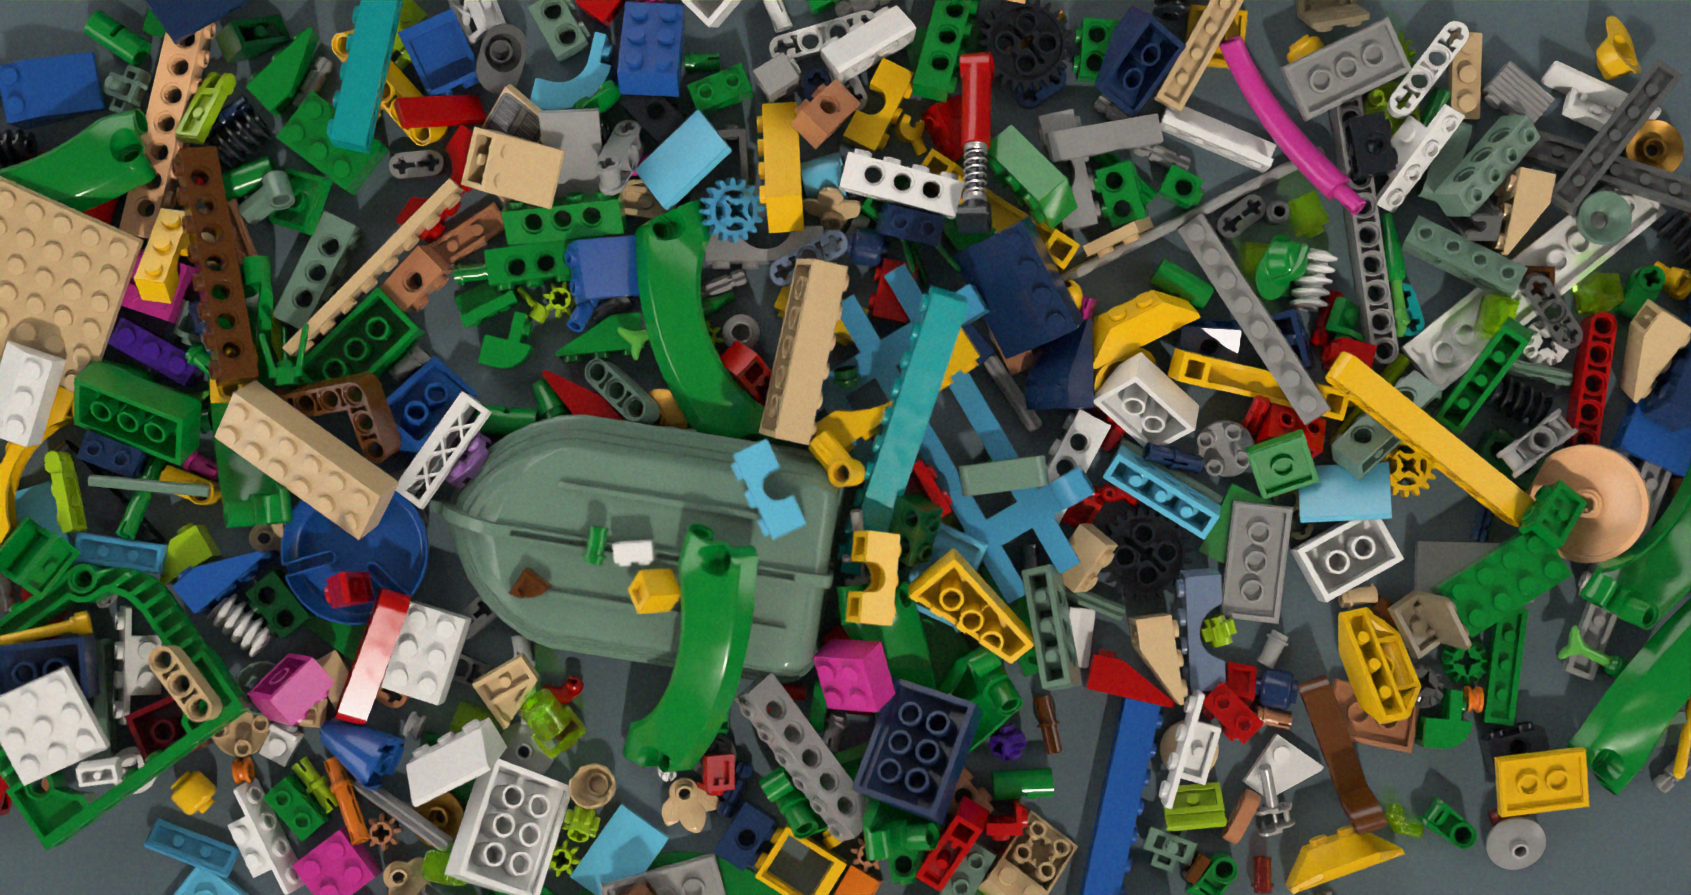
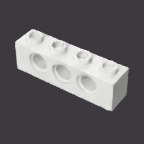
M855 149L854 153L848 152L838 190L949 219L955 218L964 185L963 181L958 180V175L949 172H941V176L929 173L930 168L918 164H913L912 168L900 165L901 160L884 156L883 160L871 158V152L861 149ZM869 168L878 169L881 173V180L877 183L868 182L865 178V171ZM899 175L907 177L910 187L904 191L898 190L894 186V178ZM926 183L935 184L939 191L938 196L935 198L926 197L923 193V185Z
M1081 409L1077 410L1075 414L1070 412L1062 428L1066 429V432L1061 440L1055 439L1048 454L1052 455L1047 465L1048 481L1051 482L1060 477L1056 471V465L1060 460L1068 461L1071 465V470L1081 464L1086 473L1111 425ZM1074 434L1081 435L1085 440L1084 448L1081 451L1074 450L1070 445V439ZM1067 509L1054 515L1058 524Z

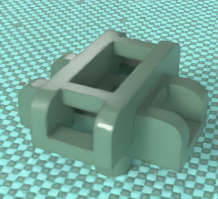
M127 65L123 76L110 72L109 76L105 79V85L102 89V93L113 97L109 110L121 113L140 107L141 100L148 89L151 79L150 73L131 65Z
M1164 818L1160 829L1149 825L1148 834L1142 848L1152 852L1149 859L1150 865L1172 873L1176 861L1191 865L1198 844L1195 841L1184 838L1187 830L1172 831L1177 834L1167 832L1166 820ZM1184 844H1185L1186 847H1185V850H1184V852H1183V855L1181 856V852H1182L1183 846H1184Z

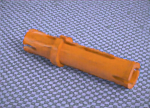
M336 757L329 758L323 763L332 785L330 787L331 793L335 794L351 843L352 845L364 843L371 839L354 794L353 779H349L345 767Z

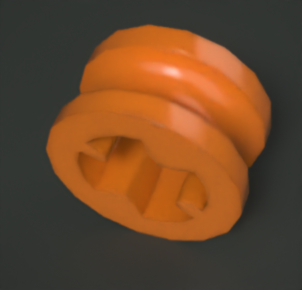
M1464 686L1462 691L1463 696L1466 698L1465 712H1470L1471 709H1474L1476 713H1481L1484 706L1482 687L1475 686L1474 689H1471L1470 686Z
M244 757L243 761H240L239 758L233 759L231 767L235 783L241 785L244 780L248 783L254 782L255 769L251 757Z

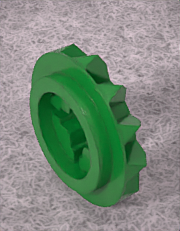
M1469 638L1472 646L1467 650L1446 645L1443 649L1441 667L1444 674L1451 681L1468 685L1479 681L1483 674L1487 673L1486 668L1489 659L1485 651L1486 648L1477 640ZM1465 652L1467 657L1476 660V662L1468 664L1466 670L1464 665L1454 663V661L1462 659Z

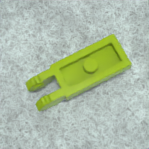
M210 72L206 75L207 78L204 79L201 87H198L175 132V137L180 142L204 144L227 95H231L234 91L237 80L232 73H224L221 76L218 72Z
M67 451L47 452L44 457V466L52 478L51 492L56 499L58 509L56 515L57 523L61 527L62 533L86 531L85 513L72 457Z

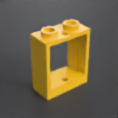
M787 822L784 828L778 826L770 839L773 846L768 854L763 851L754 864V867L758 869L755 878L782 895H805L767 871L788 836L790 835L795 838ZM810 836L803 839L795 838L831 861L828 869L811 894L828 895L845 869L847 860L834 851L828 850L826 846Z

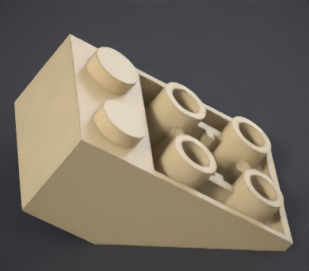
M474 127L461 185L552 209L565 151L503 132Z
M1520 167L1508 174L1495 189V196H1498L1496 206L1504 213L1498 241H1485L1484 247L1502 256H1506L1511 252L1551 203L1556 174Z
M1650 299L1645 302L1630 322L1620 388L1635 403H1638L1641 398L1648 396L1653 389L1654 380L1659 374H1663L1668 370L1672 363L1671 358L1678 349H1683L1691 338L1690 326Z
M1163 612L1128 617L1132 647L1167 696L1173 702L1185 705L1184 697L1188 696L1186 680L1181 679L1179 667H1183L1184 663L1181 649H1176L1175 638L1179 637L1177 620H1172V615Z
M1031 810L1028 813V827H1022V835H1012L996 855L978 890L984 895H1048L1078 846Z

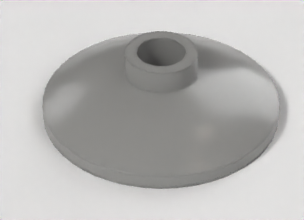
M520 721L509 726L501 734L507 748L499 759L541 775L552 765L556 751L555 742L550 732L541 724L522 725ZM526 746L529 749L527 757L520 755V747Z
M1511 817L1500 821L1490 830L1486 839V851L1492 862L1501 868L1509 870L1523 869L1532 865L1542 856L1546 847V836L1543 829L1537 822L1526 817Z

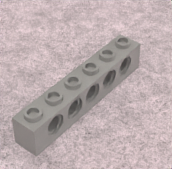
M771 672L757 678L734 699L739 705L740 712L757 729L760 739L772 749L777 762L785 767L792 776L794 785L803 791L809 799L812 809L828 825L829 832L840 842L856 838L863 831L862 820L868 801L862 794L851 790L854 782L775 675ZM767 707L771 711V716L767 713ZM784 731L788 733L789 740L786 739ZM802 754H803V755L805 756V758H806V764L804 763V761H803V759H802ZM820 778L824 783V788L820 784ZM838 802L841 805V812L838 808Z

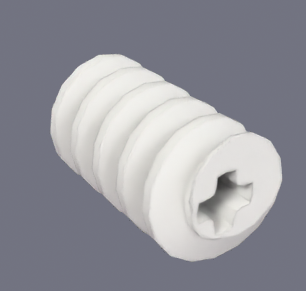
M1310 248L1307 255V271L1302 277L1294 280V283L1300 288L1293 289L1291 294L1297 299L1291 300L1289 305L1304 311L1318 312L1319 307H1326L1328 303L1320 299L1321 296L1330 295V292L1324 289L1323 285L1333 283V280L1325 276L1326 273L1335 272V269L1329 266L1328 262L1337 261L1338 258L1327 251Z
M233 594L223 599L206 619L209 620L215 617L213 625L215 627L224 625L222 633L225 635L233 632L231 641L236 643L242 640L240 648L243 651L251 648L249 656L253 658L269 643L272 636L267 627H261L264 618L260 617L253 621L252 618L255 611L252 609L244 613L243 610L247 603L243 601L235 605L234 603L238 595Z

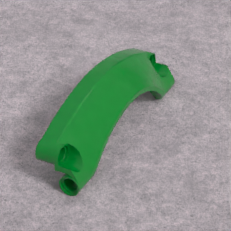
M139 108L101 117L79 134L56 148L33 159L0 169V176L80 212L97 207L141 185L147 184L155 178L157 171L145 153L147 146L140 136L148 132L146 117Z
M695 200L683 204L638 226L635 233L637 278L648 337L665 382L692 429L697 430L698 433L755 442L767 439L769 444L791 447L790 442L787 440L759 433L764 406L748 395L733 379L723 365L709 336L702 309L700 287L702 263L711 237L709 234L711 227L710 225H702V222L707 217L706 214L699 213V210L704 209L701 201Z
M248 256L243 258V264L238 265L253 343H256V351L258 353L257 367L259 376L257 380L264 387L272 391V379L269 378L268 366L259 338L260 333L265 334L271 352L273 289L270 257ZM209 267L213 271H220V267ZM212 290V294L216 299H226L222 291ZM224 318L217 319L220 327L224 329L231 328L228 320ZM208 376L213 441L226 528L293 522L291 493L287 487L279 484L215 438V434L229 404L211 403L210 377Z
M1691 462L1674 499L1653 528L1622 554L1601 562L1580 593L1581 597L1593 605L1645 630L1653 628L1691 589Z
M694 523L688 526L678 560L681 589V631L672 677L664 696L656 708L645 718L630 723L622 750L625 758L641 767L658 766L665 773L692 770L719 732L738 688L753 618L758 567L757 550L753 546H730L727 541H713L714 530L703 524Z
M905 581L898 582L895 589L894 604L896 606V613L892 626L845 622L848 591L862 592L869 585L837 587L841 626L851 640L881 641L891 679L896 677L937 691L925 633L915 601L909 597L908 583ZM881 709L878 712H875L876 722L879 717ZM869 797L862 820L867 860L888 859L893 857V853H906L911 850H934L937 848L939 843V823L921 818Z
M1691 598L1666 621L1631 660L1598 702L1579 731L1568 743L1567 748L1583 747L1586 749L1589 770L1597 775V782L1615 796H1618L1644 767L1671 721L1691 697Z
M983 645L958 659L945 681L937 690L976 703L983 711L969 753L993 734L1014 713L1020 710L1023 705V700L1003 668L1000 658ZM869 741L833 754L853 782L856 779ZM781 766L759 779L760 786L770 802H776L779 811L786 818L795 838H807L812 834L828 829V825L823 818L812 809L810 801L803 791L794 785L793 778L785 767ZM820 778V784L824 788V783ZM863 795L865 799L869 801V797ZM838 802V808L841 812V805Z

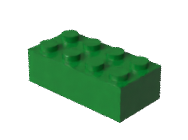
M377 287L304 357L303 377L300 378L306 384L363 372H370L379 378L426 332L407 312H403L381 288Z
M93 361L74 378V425L179 466L199 447L202 401L99 361Z
M1533 530L1525 534L1519 531L1430 587L1433 594L1447 597L1453 601L1457 608L1456 614L1461 623L1468 629L1469 638H1473L1564 581L1572 573L1557 550Z

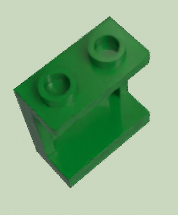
M25 517L0 547V573L40 600H43L81 552L56 533L49 532L31 518Z

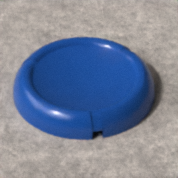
M397 491L394 492L378 526L360 540L303 500L292 511L293 522L286 523L282 535L281 563L287 567L288 575H285V578L296 598L317 616L345 625L367 624L381 588L409 595L411 598L418 590L425 576L429 560L428 534L424 521L414 504ZM340 572H370L375 601L343 608H332L331 603H328L325 597L324 589L325 586H328L326 579Z

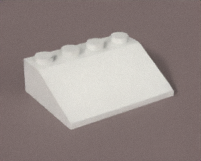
M498 759L490 771L475 779L444 875L509 895H540L570 801L569 785Z

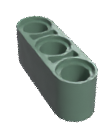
M1464 122L1460 123L1439 154L1422 174L1417 189L1418 197L1437 202L1432 194L1464 159L1472 132V125Z
M593 359L586 365L584 372L586 380L627 420L648 425L654 424L658 420L660 408L657 402L618 365L602 359ZM605 369V375L602 378V372ZM624 387V393L622 396H620V392ZM643 405V412L639 415V410Z
M1045 455L959 466L962 496L1049 485Z

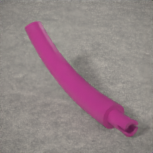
M1234 36L1222 41L1219 47L1237 85L1276 144L1297 169L1328 200L1336 198L1352 216L1359 213L1364 208L1366 201L1347 185L1350 180L1349 177L1306 137L1283 109L1259 73L1241 36Z

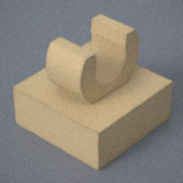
M325 697L322 701L315 703L308 710L306 718L295 726L321 728L322 724L329 718L330 699Z

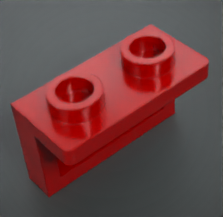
M959 94L947 99L946 103H935L921 114V118L925 122V128L929 132L937 152L953 162L964 157L965 154L961 148L962 96Z
M921 459L914 463L903 495L921 494L944 508L942 518L952 512L949 507L953 504L952 500L944 488L939 490L934 481L937 479V475L929 463L924 464Z
M1220 682L1210 693L1202 692L1205 694L1201 712L1210 721L1216 718L1223 725L1221 732L1231 742L1237 739L1244 745L1264 725L1263 721L1223 682Z
M1019 799L1012 800V815H988L984 826L985 834L991 835L992 840L998 841L1009 840V835H1022V827H1028V811L1025 809V805H1022Z

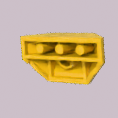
M1150 290L1095 316L1092 323L1093 369L1095 370L1199 319L1198 311L1185 299Z
M1367 607L1340 612L1338 614V653L1359 707L1380 724L1409 718L1420 692L1421 684L1400 633L1383 619L1374 615L1373 611Z
M1346 825L1337 829V834L1329 837L1323 834L1309 839L1310 843L1302 846L1285 885L1287 890L1292 894H1296L1378 863L1405 855L1403 848L1371 832L1358 836L1352 825Z

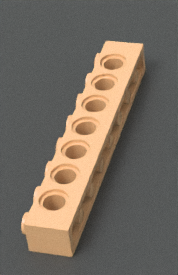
M215 22L192 34L195 35V41L187 47L185 46L187 38L174 44L165 32L146 113L148 132L141 135L147 146L145 153L157 171L156 176L160 175L162 181L157 188L153 189L152 181L127 193L119 227L120 230L140 239L149 240L161 208L173 209L176 204L177 194L175 188L179 179L173 175L172 159H175L180 148H189L190 143L180 142L175 137V132L198 87H201L203 79H201L203 69L208 66L210 60V52L208 51L210 39H213L216 34L217 27ZM183 63H188L186 73L179 75V67ZM181 91V99L177 103H172L173 94ZM174 119V128L171 131L166 132V123L169 120ZM167 147V157L159 160L160 150ZM153 203L155 211L151 216L146 217L145 210L148 205Z

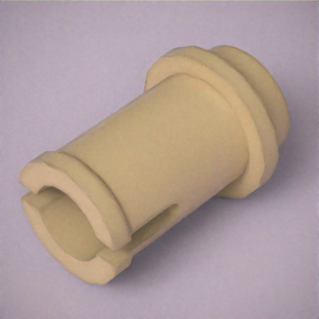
M1374 584L1352 588L1338 596L1341 608L1351 610L1353 606L1377 603V589Z

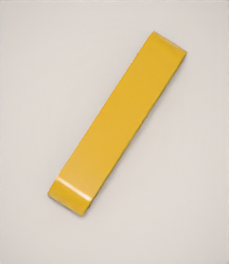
M354 29L337 33L333 36L331 46L341 62H347L349 52L346 51V41L349 33L353 34ZM390 60L381 106L401 127L393 104L396 98L424 96L394 62ZM448 126L405 128L402 130L414 143L424 146L445 138L448 133Z

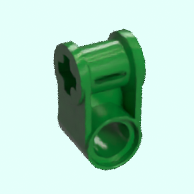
M1654 265L1633 270L1614 304V311L1633 319L1648 299L1655 302L1665 283L1663 270Z
M1433 796L1431 799L1433 803L1423 816L1417 817V820L1448 843L1460 849L1471 848L1477 841L1476 829L1459 816L1453 808L1438 797ZM1464 827L1466 830L1465 838L1461 841H1456L1454 837L1456 829Z
M1218 851L1213 853L1209 857L1211 862L1196 884L1193 885L1188 882L1184 892L1188 895H1223L1238 875V867L1232 857L1226 852ZM1222 861L1229 862L1230 866L1227 872L1223 874L1216 872L1217 864Z

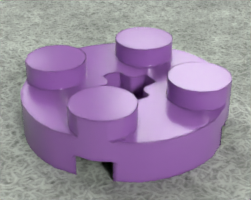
M478 432L447 475L446 481L458 489L466 486L462 481L466 477L473 479L480 471L489 454V450L485 446L486 444H491V440Z

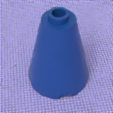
M332 718L327 719L319 730L321 734L320 741L364 788L370 791H374L384 784L379 780L385 774L389 777L392 775L404 753V747L400 745L404 743L403 739L365 725L361 726Z

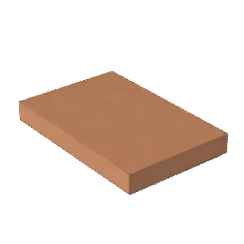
M1333 678L1332 690L1352 742L1412 754L1420 711L1419 707L1414 706L1411 716L1407 719L1380 724L1359 707L1350 681Z

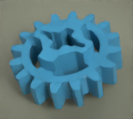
M726 178V182L723 180L715 181L717 189L708 187L706 190L710 195L709 198H701L700 200L706 204L705 209L699 210L700 214H706L707 217L702 222V225H711L709 234H718L719 241H726L728 239L729 242L737 243L738 237L741 240H747V231L756 233L757 229L754 223H762L763 221L762 218L757 216L758 212L764 211V207L757 205V202L760 201V195H753L755 186L748 185L745 187L746 180L738 179L737 182L734 178ZM730 190L738 192L737 194H733L732 197L724 194L725 192ZM732 224L739 226L735 230L726 229L727 226L730 227Z

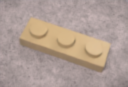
M1459 32L1450 34V45L1455 39H1458ZM1469 32L1466 43L1449 64L1448 91L1451 93V97L1448 100V106L1465 116L1462 121L1476 122L1480 120L1482 33Z

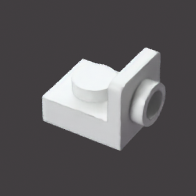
M273 722L268 728L270 732L259 754L286 767L304 734L297 731L298 726H295V724L291 726Z

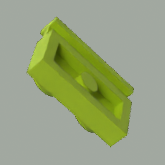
M1211 782L1205 785H1179L1172 809L1166 808L1162 804L1167 832L1223 827L1227 824L1220 782Z

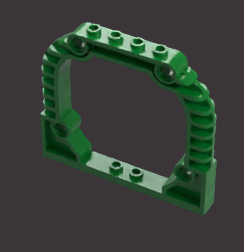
M78 564L74 567L71 565L43 600L33 595L25 602L22 600L9 607L7 610L9 613L0 619V636L42 627L77 602H100L113 594L127 598L142 612L164 646L175 645L184 650L222 702L221 713L213 720L201 722L192 721L184 713L181 725L187 732V735L162 752L159 749L145 758L147 764L140 769L134 767L125 772L121 777L122 782L99 798L94 792L80 791L66 786V778L60 770L45 776L49 782L47 791L42 787L43 778L24 786L0 743V776L10 787L6 792L46 851L60 847L254 707L215 649L209 648L205 643L203 637L199 634L171 591L161 581L143 571L124 567L104 569L102 566L94 564ZM87 572H90L92 575V582L89 586L84 581ZM184 675L181 680V686L187 691L190 683L188 677ZM202 699L199 704V710L205 715L208 711V704Z

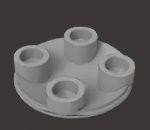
M1218 420L1210 423L1201 431L1197 437L1196 450L1197 455L1203 457V466L1210 475L1232 477L1241 474L1250 466L1245 448L1255 444L1249 431L1241 424L1231 420Z

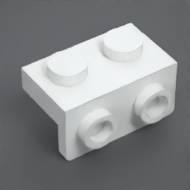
M1068 606L1079 667L1087 668L1089 666L1096 612L1092 609Z

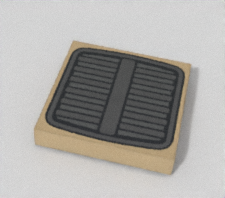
M509 84L503 89L481 128L503 132L542 144L539 123V111L542 110L513 85Z

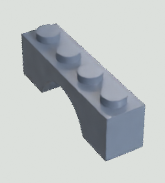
M1216 568L1180 570V580H1176L1177 597H1181L1182 608L1177 609V619L1179 626H1183V637H1179L1178 641L1179 649H1181L1182 655H1184V665L1180 667L1181 679L1186 680L1190 692H1193L1194 689L1201 692L1212 691L1220 682L1226 685L1225 661L1219 653L1211 651L1202 645L1200 627L1207 613L1222 604L1221 574Z

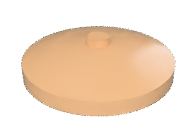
M1573 445L1551 454L1545 459L1529 489L1525 490L1536 501L1534 496L1543 485L1547 484L1549 486L1561 480L1588 502L1563 546L1556 549L1561 558L1574 562L1596 563L1622 554L1641 536L1650 512L1649 491L1643 476L1636 466L1622 454L1599 445Z

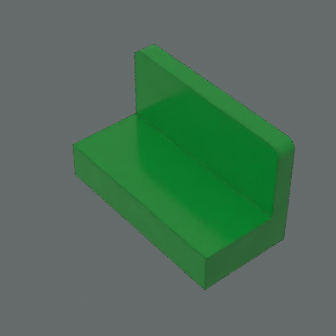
M488 281L454 298L462 315L460 319L464 327L469 330L521 304L515 290L498 292L497 288L489 286Z

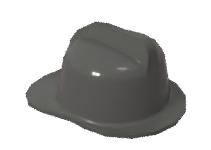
M505 23L495 25L487 31L482 40L476 62V75L482 87L491 93L501 94L505 86L509 84L515 87L521 77L528 44L525 35L516 26Z

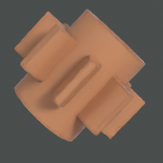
M382 812L379 816L380 821L373 817L368 820L372 826L368 833L372 840L369 846L372 847L375 844H380L382 851H385L389 846L388 841L394 845L400 842L396 835L403 831L404 828L398 827L397 820L394 817L392 819L387 818L386 812ZM383 826L385 830H389V834L385 836L378 829Z
M859 836V846L851 847V852L858 854V857L853 860V864L861 863L864 865V872H867L870 866H874L879 870V860H867L866 856L862 857L864 855L865 840Z

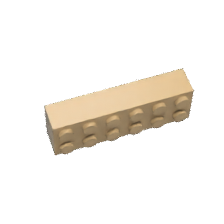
M818 259L796 260L759 428L760 434L809 445L810 439L814 438L817 423L814 421L815 415L823 402L822 383L823 380L827 379L830 364L827 362L829 351L833 350L836 343L835 324L836 321L840 320L843 305L840 303L842 292L846 291L849 283L848 267Z
M256 380L233 393L215 434L216 439L279 484L287 487L293 494L358 540L378 526L399 485L397 480Z

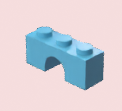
M767 439L733 454L735 462L730 465L737 480L744 479L749 489L743 493L750 508L757 507L762 517L757 520V523L764 537L770 535L774 541L806 526V521L793 495L783 500H773L764 493L763 484L765 479L780 470V466Z

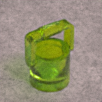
M549 689L537 691L519 709L518 714L533 731L530 736L549 758H554L562 751H567L586 733L584 723L568 705L564 708ZM572 718L579 728L573 733L568 734L549 750L543 741L557 736L565 729Z

